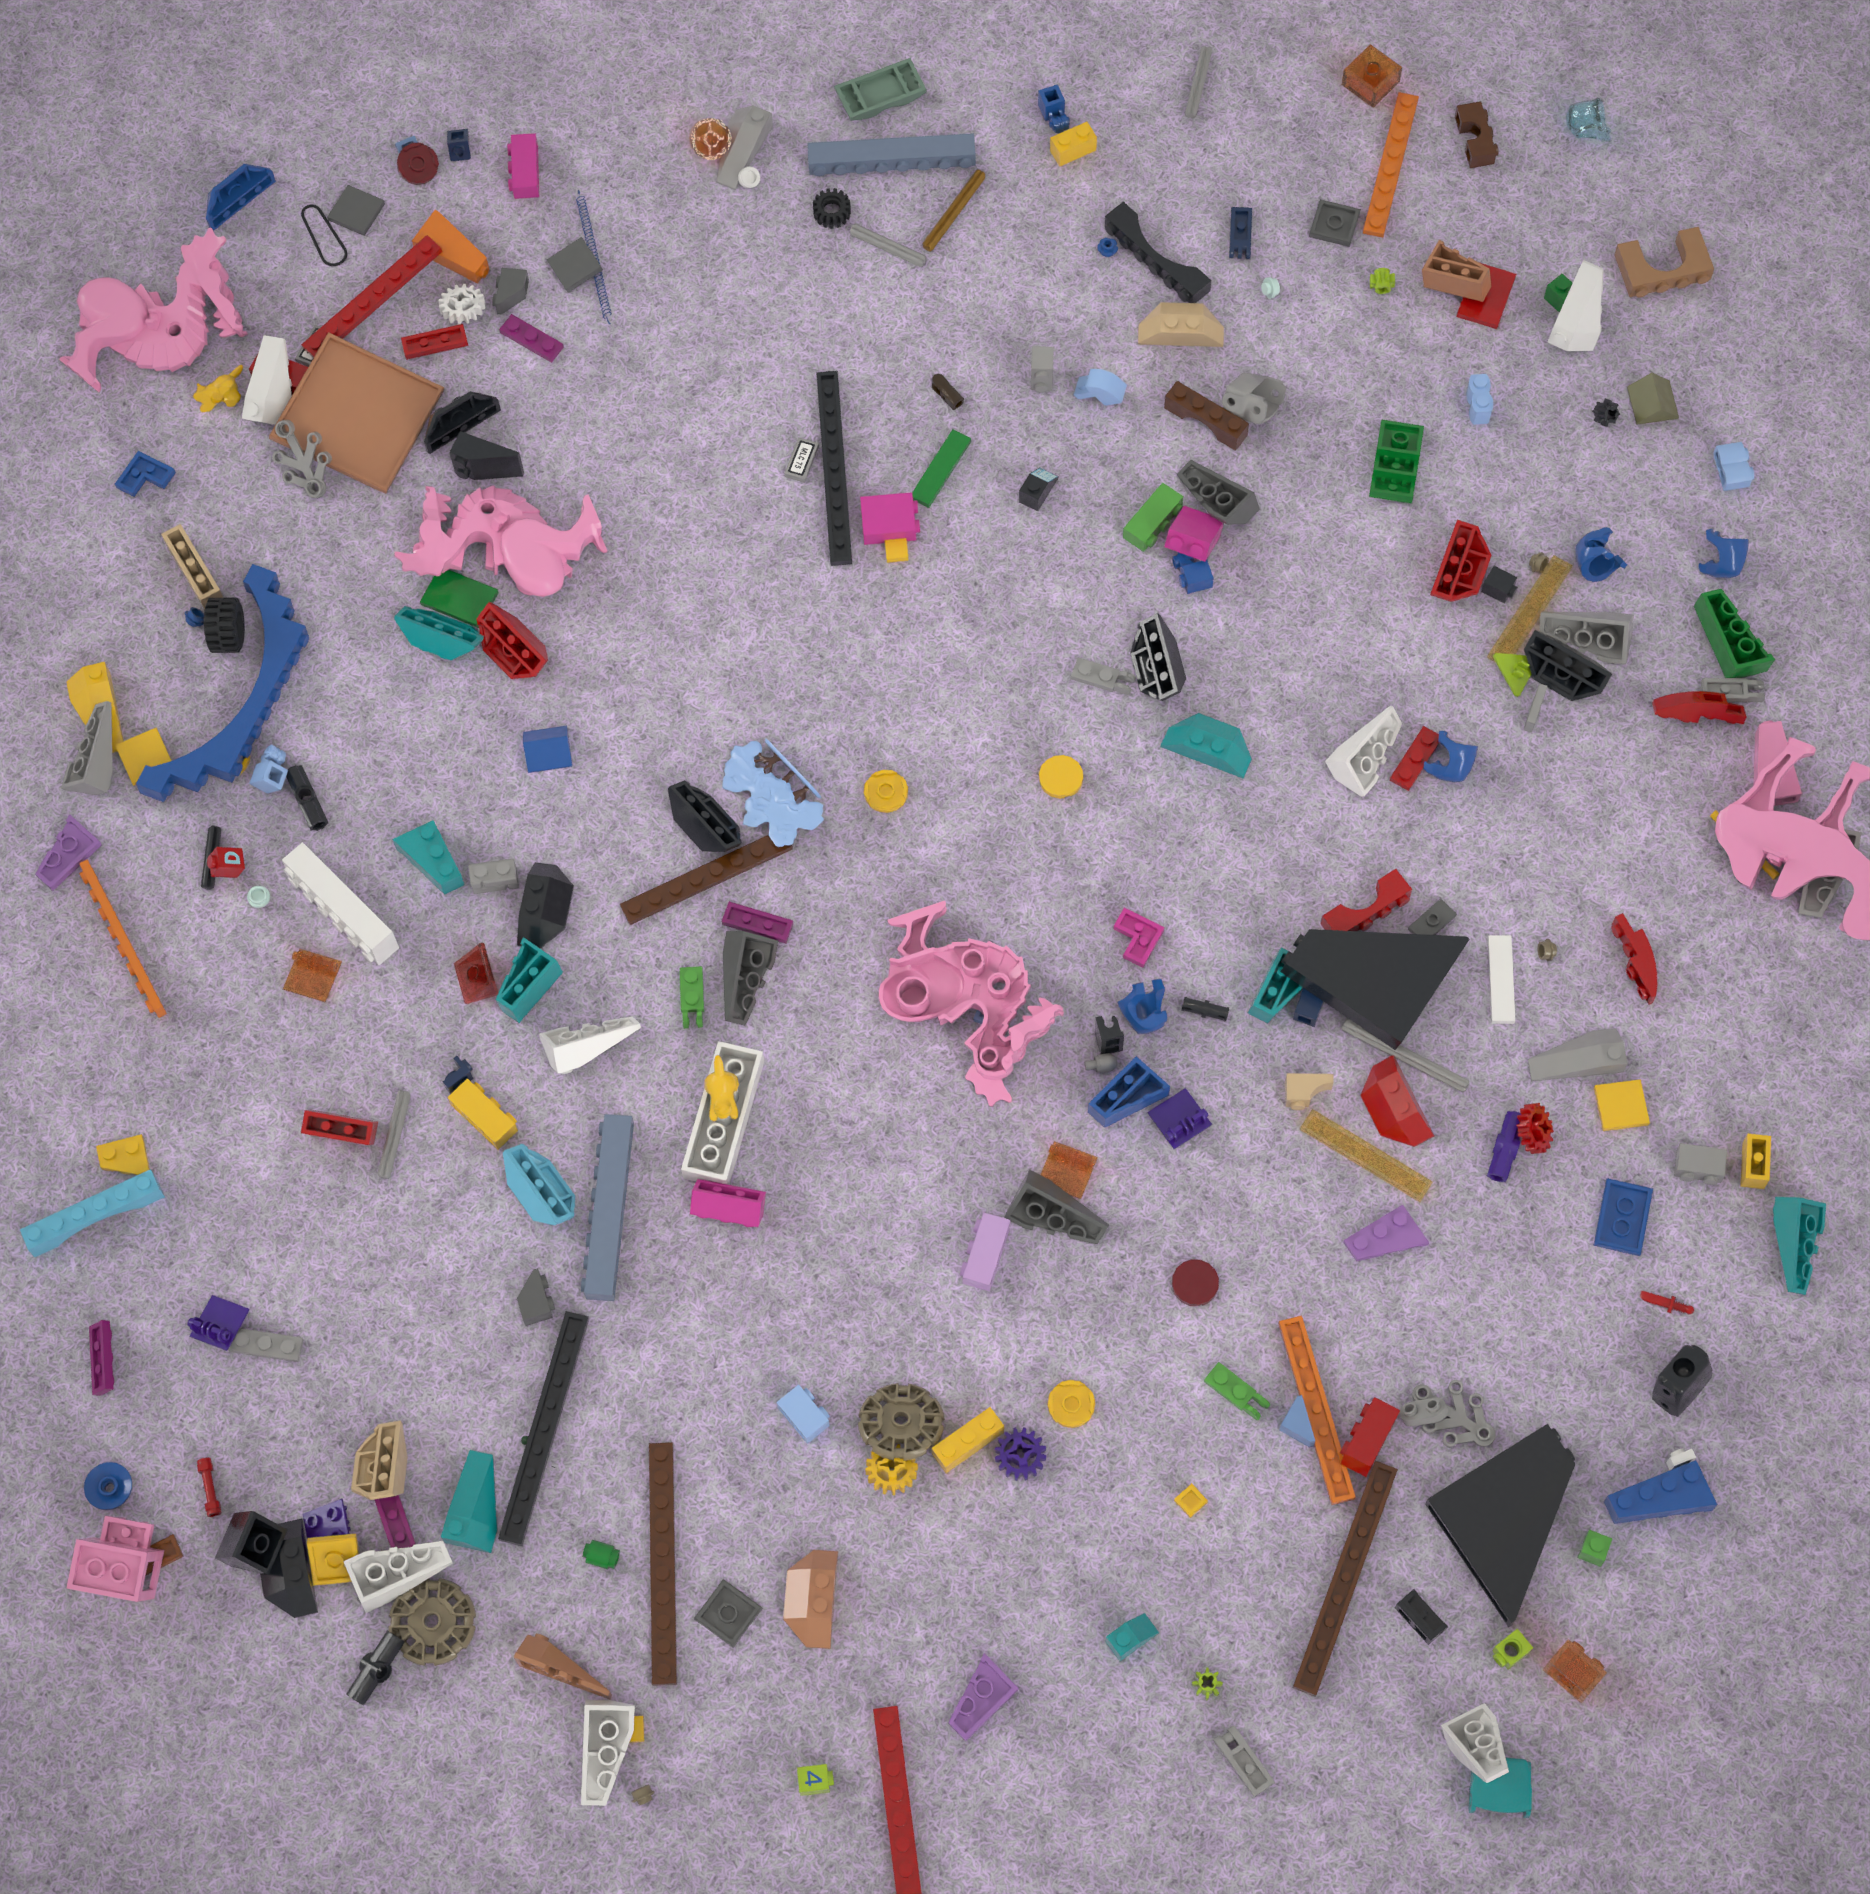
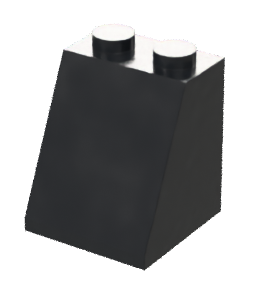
M254 1511L234 1513L215 1559L234 1568L269 1575L288 1529Z

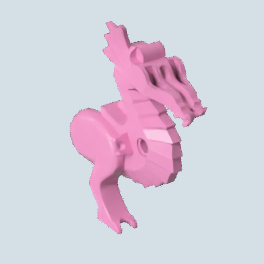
M208 228L205 236L199 237L195 235L190 245L181 246L185 262L180 266L179 275L175 277L177 281L176 297L167 306L164 305L157 291L148 292L142 284L134 290L122 281L110 277L96 278L88 281L80 288L77 295V304L80 309L79 326L83 330L75 333L76 348L73 355L62 356L59 360L97 392L101 391V384L96 378V360L98 352L107 346L124 356L127 361L135 363L138 368L155 369V371L171 370L174 372L186 365L190 367L195 358L200 356L204 346L208 345L207 333L209 330L205 323L207 317L204 310L206 295L210 297L218 308L213 316L220 319L214 323L216 328L223 330L219 334L220 337L224 338L238 334L239 337L248 335L246 331H243L242 316L233 306L234 294L226 284L229 278L228 272L215 257L218 250L226 243V238L224 236L216 237L213 229Z
M494 485L483 490L478 488L472 494H467L462 504H458V514L453 519L452 528H448L445 534L441 530V522L447 521L443 513H451V509L445 503L451 502V498L447 495L436 493L435 488L432 486H426V491L428 492L425 494L426 500L423 502V523L420 526L419 543L414 545L413 554L396 551L394 556L402 562V571L404 572L414 571L419 576L426 574L440 576L441 573L449 569L462 571L466 548L472 543L482 542L486 544L485 569L493 571L495 576L498 575V566L504 564L520 592L526 595L545 597L556 593L563 587L565 576L572 577L573 568L567 564V560L579 561L584 547L589 543H594L596 548L602 553H607V548L601 537V522L589 494L583 498L581 516L576 524L569 530L560 531L547 525L546 521L540 516V510L526 502L525 498L512 493V490L495 488Z
M945 901L888 919L889 925L906 928V936L897 948L899 955L902 957L900 959H889V975L879 988V1001L882 1009L889 1016L906 1022H922L938 1017L940 1026L947 1022L952 1024L970 1008L980 1011L984 1016L983 1023L964 1043L973 1052L974 1064L968 1070L965 1079L974 1084L977 1095L986 1096L989 1106L992 1107L999 1100L1010 1103L1012 1097L1006 1090L1002 1079L1011 1074L1013 1063L1019 1062L1024 1058L1029 1042L1044 1036L1050 1030V1025L1055 1023L1056 1016H1064L1063 1007L1058 1004L1053 1005L1048 1000L1040 997L1039 1002L1041 1006L1027 1007L1032 1016H1023V1022L1009 1028L1008 1024L1016 1017V1011L1026 1003L1025 997L1031 988V985L1028 984V970L1024 968L1022 956L1018 957L1007 945L1003 948L990 941L985 943L968 938V942H952V944L944 947L928 949L925 945L926 938L933 923L945 915L947 911ZM1001 982L1005 984L1002 990H995L993 988L996 983ZM1009 1031V1036L1005 1038L1004 1035Z

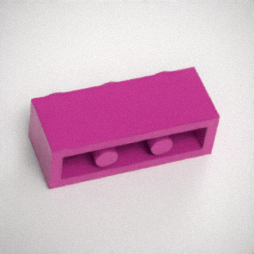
M536 133L511 135V143L507 144L508 156H511V161H508V172L512 174V179H508L509 192L513 191L514 199L539 197V162Z
M697 1179L692 1189L690 1214L696 1215L699 1218L717 1219L724 1223L732 1222L743 1224L746 1227H759L764 1214L766 1192Z

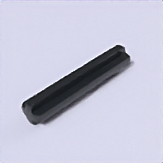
M215 825L208 828L201 887L207 890H211L215 885V877H211L210 868L207 866V859L213 850L220 846L222 831L221 827Z

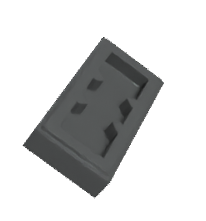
M1439 899L1408 927V930L1412 934L1436 935L1456 917L1457 913L1442 899Z

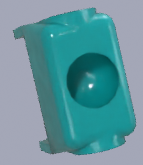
M1506 1757L1509 1772L1488 1783L1471 1771L1469 1813H1474L1476 1807L1500 1813L1523 1812V1818H1529L1532 1810L1531 1762L1525 1759Z

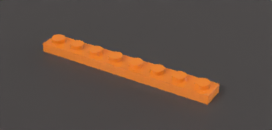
M1402 92L1398 93L1363 234L1384 237L1419 96Z
M88 859L79 863L83 870L79 873L85 885L90 884L92 889L89 890V893L94 903L99 901L101 905L98 911L103 921L108 920L111 925L107 927L113 939H118L120 944L117 945V948L122 958L127 956L129 960L126 966L131 976L136 975L139 980L135 983L141 995L145 993L148 997L145 1003L150 1013L155 1012L158 1018L166 1015L167 1013Z
M1301 1315L1281 1320L1278 1323L1298 1393L1299 1396L1302 1395L1312 1427L1315 1438L1314 1447L1331 1505L1355 1500L1356 1496L1348 1469L1340 1464L1343 1455L1340 1454V1442L1303 1317Z

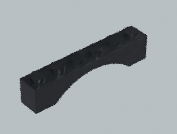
M1124 201L1105 216L1104 227L1106 232L1110 236L1114 235L1123 248L1130 249L1134 253L1135 258L1139 262H1144L1153 275L1161 277L1164 284L1169 289L1173 288L1183 302L1197 303L1211 291L1212 280L1197 267L1185 266L1166 259L1149 245L1141 232L1138 214Z

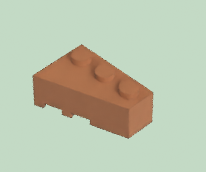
M1441 240L1437 242L1422 268L1425 288L1482 302L1491 288L1489 268L1470 257L1465 258L1455 248L1452 250L1446 247Z

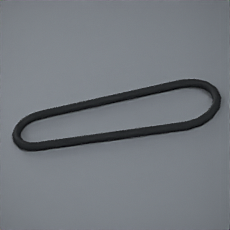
M313 204L305 206L301 211V217L321 260L328 266L342 264L348 255L346 247L319 206ZM314 207L319 211L341 245L345 254L340 262L329 263L324 259L304 216L306 209Z

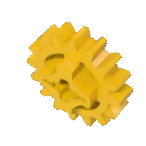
M871 1451L872 1459L866 1460V1466L868 1467L865 1468V1472L868 1475V1483H874L875 1491L880 1487L883 1488L884 1495L888 1490H891L892 1495H895L898 1489L904 1493L905 1485L912 1487V1480L917 1479V1472L915 1471L918 1470V1463H914L915 1459L904 1461V1458H894V1460H890Z

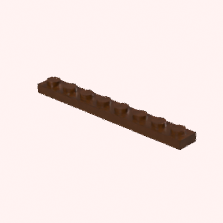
M768 835L620 903V907L629 925H632L791 851L793 846L784 845L783 847H778Z

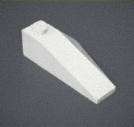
M1393 706L1386 708L1337 747L1325 761L1334 779L1361 797L1365 796L1379 778L1375 774L1379 764H1385L1387 759L1384 756L1387 746H1393L1401 728L1402 722Z

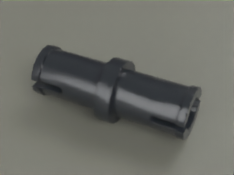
M1184 997L1181 1011L1199 1014L1202 1018L1207 1016L1226 1021L1230 1007L1209 1003V1000L1203 1002Z

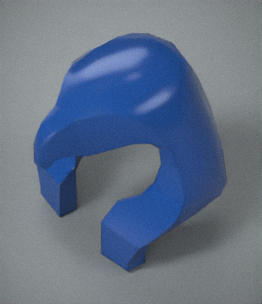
M1609 527L1587 533L1576 545L1577 564L1582 576L1588 581H1602L1618 568L1622 567L1625 569L1628 565L1619 555L1614 556L1610 549L1605 548L1610 534L1613 533Z
M1713 529L1706 530L1707 541L1718 549L1719 562L1715 563L1714 560H1710L1705 564L1699 563L1700 572L1714 578H1733L1740 575L1747 557L1749 539L1722 538L1719 531L1713 532Z
M1439 731L1438 742L1448 751L1449 764L1443 766L1439 760L1435 763H1427L1425 761L1424 770L1439 780L1462 782L1473 767L1478 746L1456 743L1448 738V732Z
M1162 979L1152 980L1153 991L1148 994L1145 992L1143 982L1133 984L1132 992L1117 1002L1122 1014L1138 1034L1155 1032L1162 1028L1167 1021L1166 1010L1161 1012V1004L1165 992Z

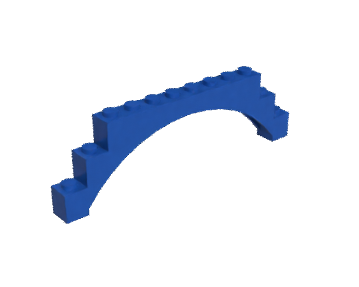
M252 564L243 580L246 592L252 594L260 609L265 641L260 673L249 698L233 720L220 733L201 747L167 763L153 767L145 765L136 782L140 794L165 802L167 796L172 794L174 784L199 792L200 788L206 785L208 774L233 783L236 776L240 775L243 760L250 756L254 740L260 737L264 721L269 719L273 703L279 700L283 684L288 682L293 665L296 666L299 661V653L302 647L305 648L309 641L306 626L291 621L295 612L291 599L276 594L280 587L276 572Z

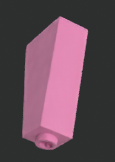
M1765 721L1759 724L1755 733L1753 786L1760 771L1772 763L1786 748L1787 740L1781 721ZM1794 765L1788 770L1779 784L1774 806L1796 803L1802 795Z

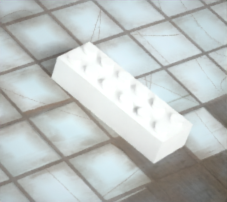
M303 842L282 859L285 866L283 870L288 876V881L296 889L300 887L303 891V896L310 903L314 901L318 906V911L325 918L329 916L333 921V926L340 933L344 931L348 936V941L355 948L359 946L363 951V956L370 963L374 961L379 966L399 949L393 932Z
M718 1041L709 1074L714 1072V1059L716 1055H719L723 1061L724 1071L734 1073L737 1076L739 1086L737 1091L734 1092V1099L738 1109V1118L732 1119L728 1116L726 1119L718 1117L716 1121L710 1120L711 1096L704 1088L681 1172L683 1179L695 1182L697 1179L730 1185L765 1060L763 1051Z

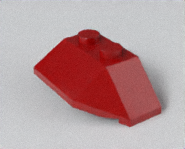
M1461 520L1456 521L1434 582L1431 596L1453 602L1479 593L1492 555L1478 526Z
M488 602L476 619L477 625H479V634L484 636L481 642L483 651L510 679L536 677L548 661L545 645L517 617L492 602Z
M1392 1055L1373 1065L1360 1096L1380 1136L1413 1147L1433 1138L1435 1135L1395 1056Z

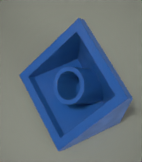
M567 725L523 732V747L528 773L572 767Z

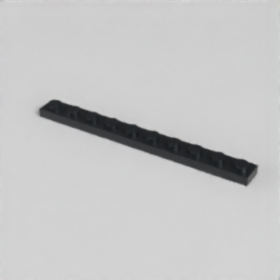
M838 371L816 372L831 566L851 565L852 552Z
M565 1311L498 1537L499 1541L523 1546L588 1326L589 1316Z

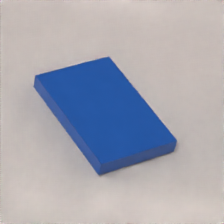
M1607 1178L1593 1246L1641 1256L1653 1188Z

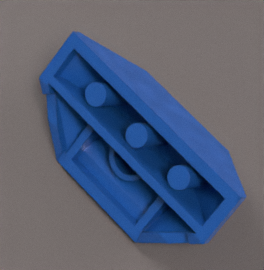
M243 164L213 187L208 193L206 221L209 228H212L213 231L275 183L273 171L267 167Z

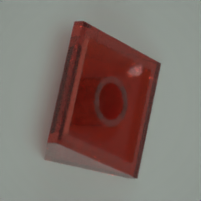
M479 943L454 963L465 1004L497 996L499 993L487 949L484 943Z

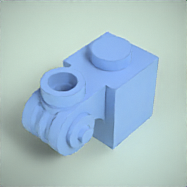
M269 745L261 756V763L256 764L249 784L265 793L281 790L288 772L287 769L280 766L285 762L286 752L276 748L274 745Z

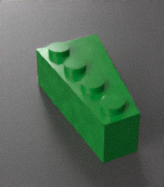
M1722 589L1701 593L1694 604V608L1725 678H1745L1767 672L1775 658L1771 653L1768 654L1763 648V642L1759 638L1756 639L1750 631V625L1747 621H1743L1737 614V608Z

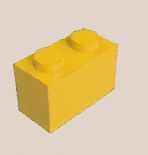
M1088 122L1050 137V152L1059 167L1090 154L1097 149V136Z
M1749 1133L1746 1135L1742 1142L1740 1187L1765 1189L1770 1181L1771 1136Z

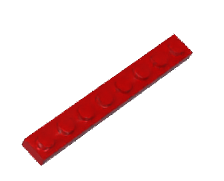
M426 235L301 344L303 349L314 358L328 332L341 339L345 338L443 252L441 247Z
M898 1706L873 1709L896 1894H922Z

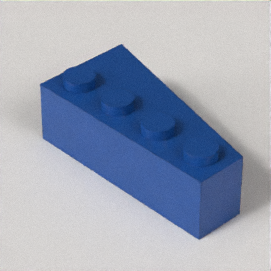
M1696 1460L1612 1493L1604 1500V1504L1614 1524L1680 1514H1692L1695 1512L1713 1511L1718 1505Z

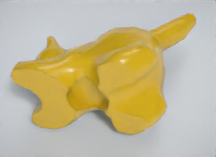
M239 365L228 375L225 374L217 377L215 381L207 386L197 383V390L193 398L197 402L202 403L200 406L202 413L211 411L220 402H224L228 407L237 405L241 395L238 392V385L235 379L241 374L243 365Z
M716 1055L714 1059V1072L709 1074L704 1080V1088L711 1096L709 1117L712 1121H716L718 1117L720 1119H726L728 1116L732 1119L738 1118V1109L734 1099V1092L737 1091L739 1086L738 1078L734 1073L724 1071L723 1061L719 1055Z

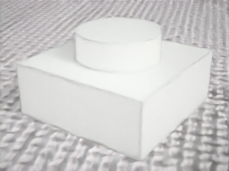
M1684 1448L1672 1452L1670 1454L1671 1457L1666 1463L1669 1470L1694 1461L1696 1456L1692 1449L1685 1451Z

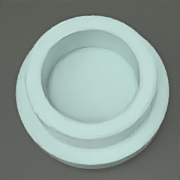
M1271 277L1265 278L1261 285L1262 293L1269 299L1278 295L1280 292L1278 280Z
M254 886L248 892L247 900L252 907L262 908L269 903L270 893L263 886Z

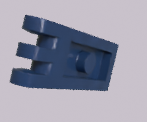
M1231 207L1229 258L1231 259L1234 258V251L1238 252L1237 259H1242V252H1246V259L1251 257L1252 208Z

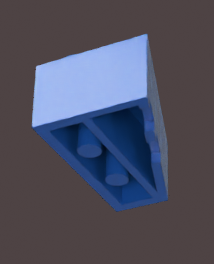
M1136 1056L1088 1103V1113L1106 1128L1169 1096L1170 1085Z

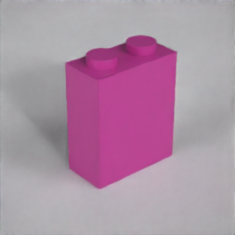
M912 492L860 497L864 545L885 543V540L906 538L907 541H916V533H920L919 519L915 520L914 514L918 513L917 500L913 501Z
M1184 505L1169 528L1164 547L1205 562L1221 536L1224 523L1207 513Z

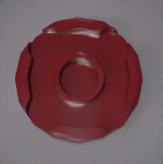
M417 142L410 143L402 148L397 159V169L405 181L414 185L426 184L437 174L439 166L438 156L431 147Z
M1191 1259L1183 1262L1176 1268L1172 1276L1173 1292L1182 1303L1188 1306H1203L1215 1298L1219 1289V1277L1216 1270L1209 1263L1203 1260Z

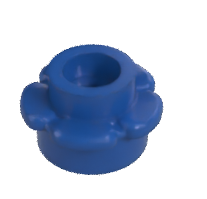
M1103 238L1100 240V244L1097 245V249L1101 255L1111 257L1118 251L1117 241L1113 238Z
M191 607L189 611L185 612L186 622L190 626L200 627L204 624V613L200 609Z

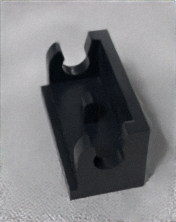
M1102 1016L1095 1017L1094 1033L1100 1054H1112L1123 1051L1124 1032H1121L1115 1016H1112L1113 1026L1110 1028L1105 1026Z
M1415 1589L1395 1606L1398 1613L1428 1645L1448 1628L1447 1624L1426 1604Z

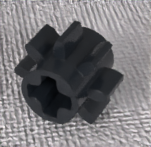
M1607 398L1604 399L1603 403L1597 401V405L1592 410L1595 416L1594 421L1605 427H1608L1609 423L1615 424L1620 415L1617 409L1619 405Z

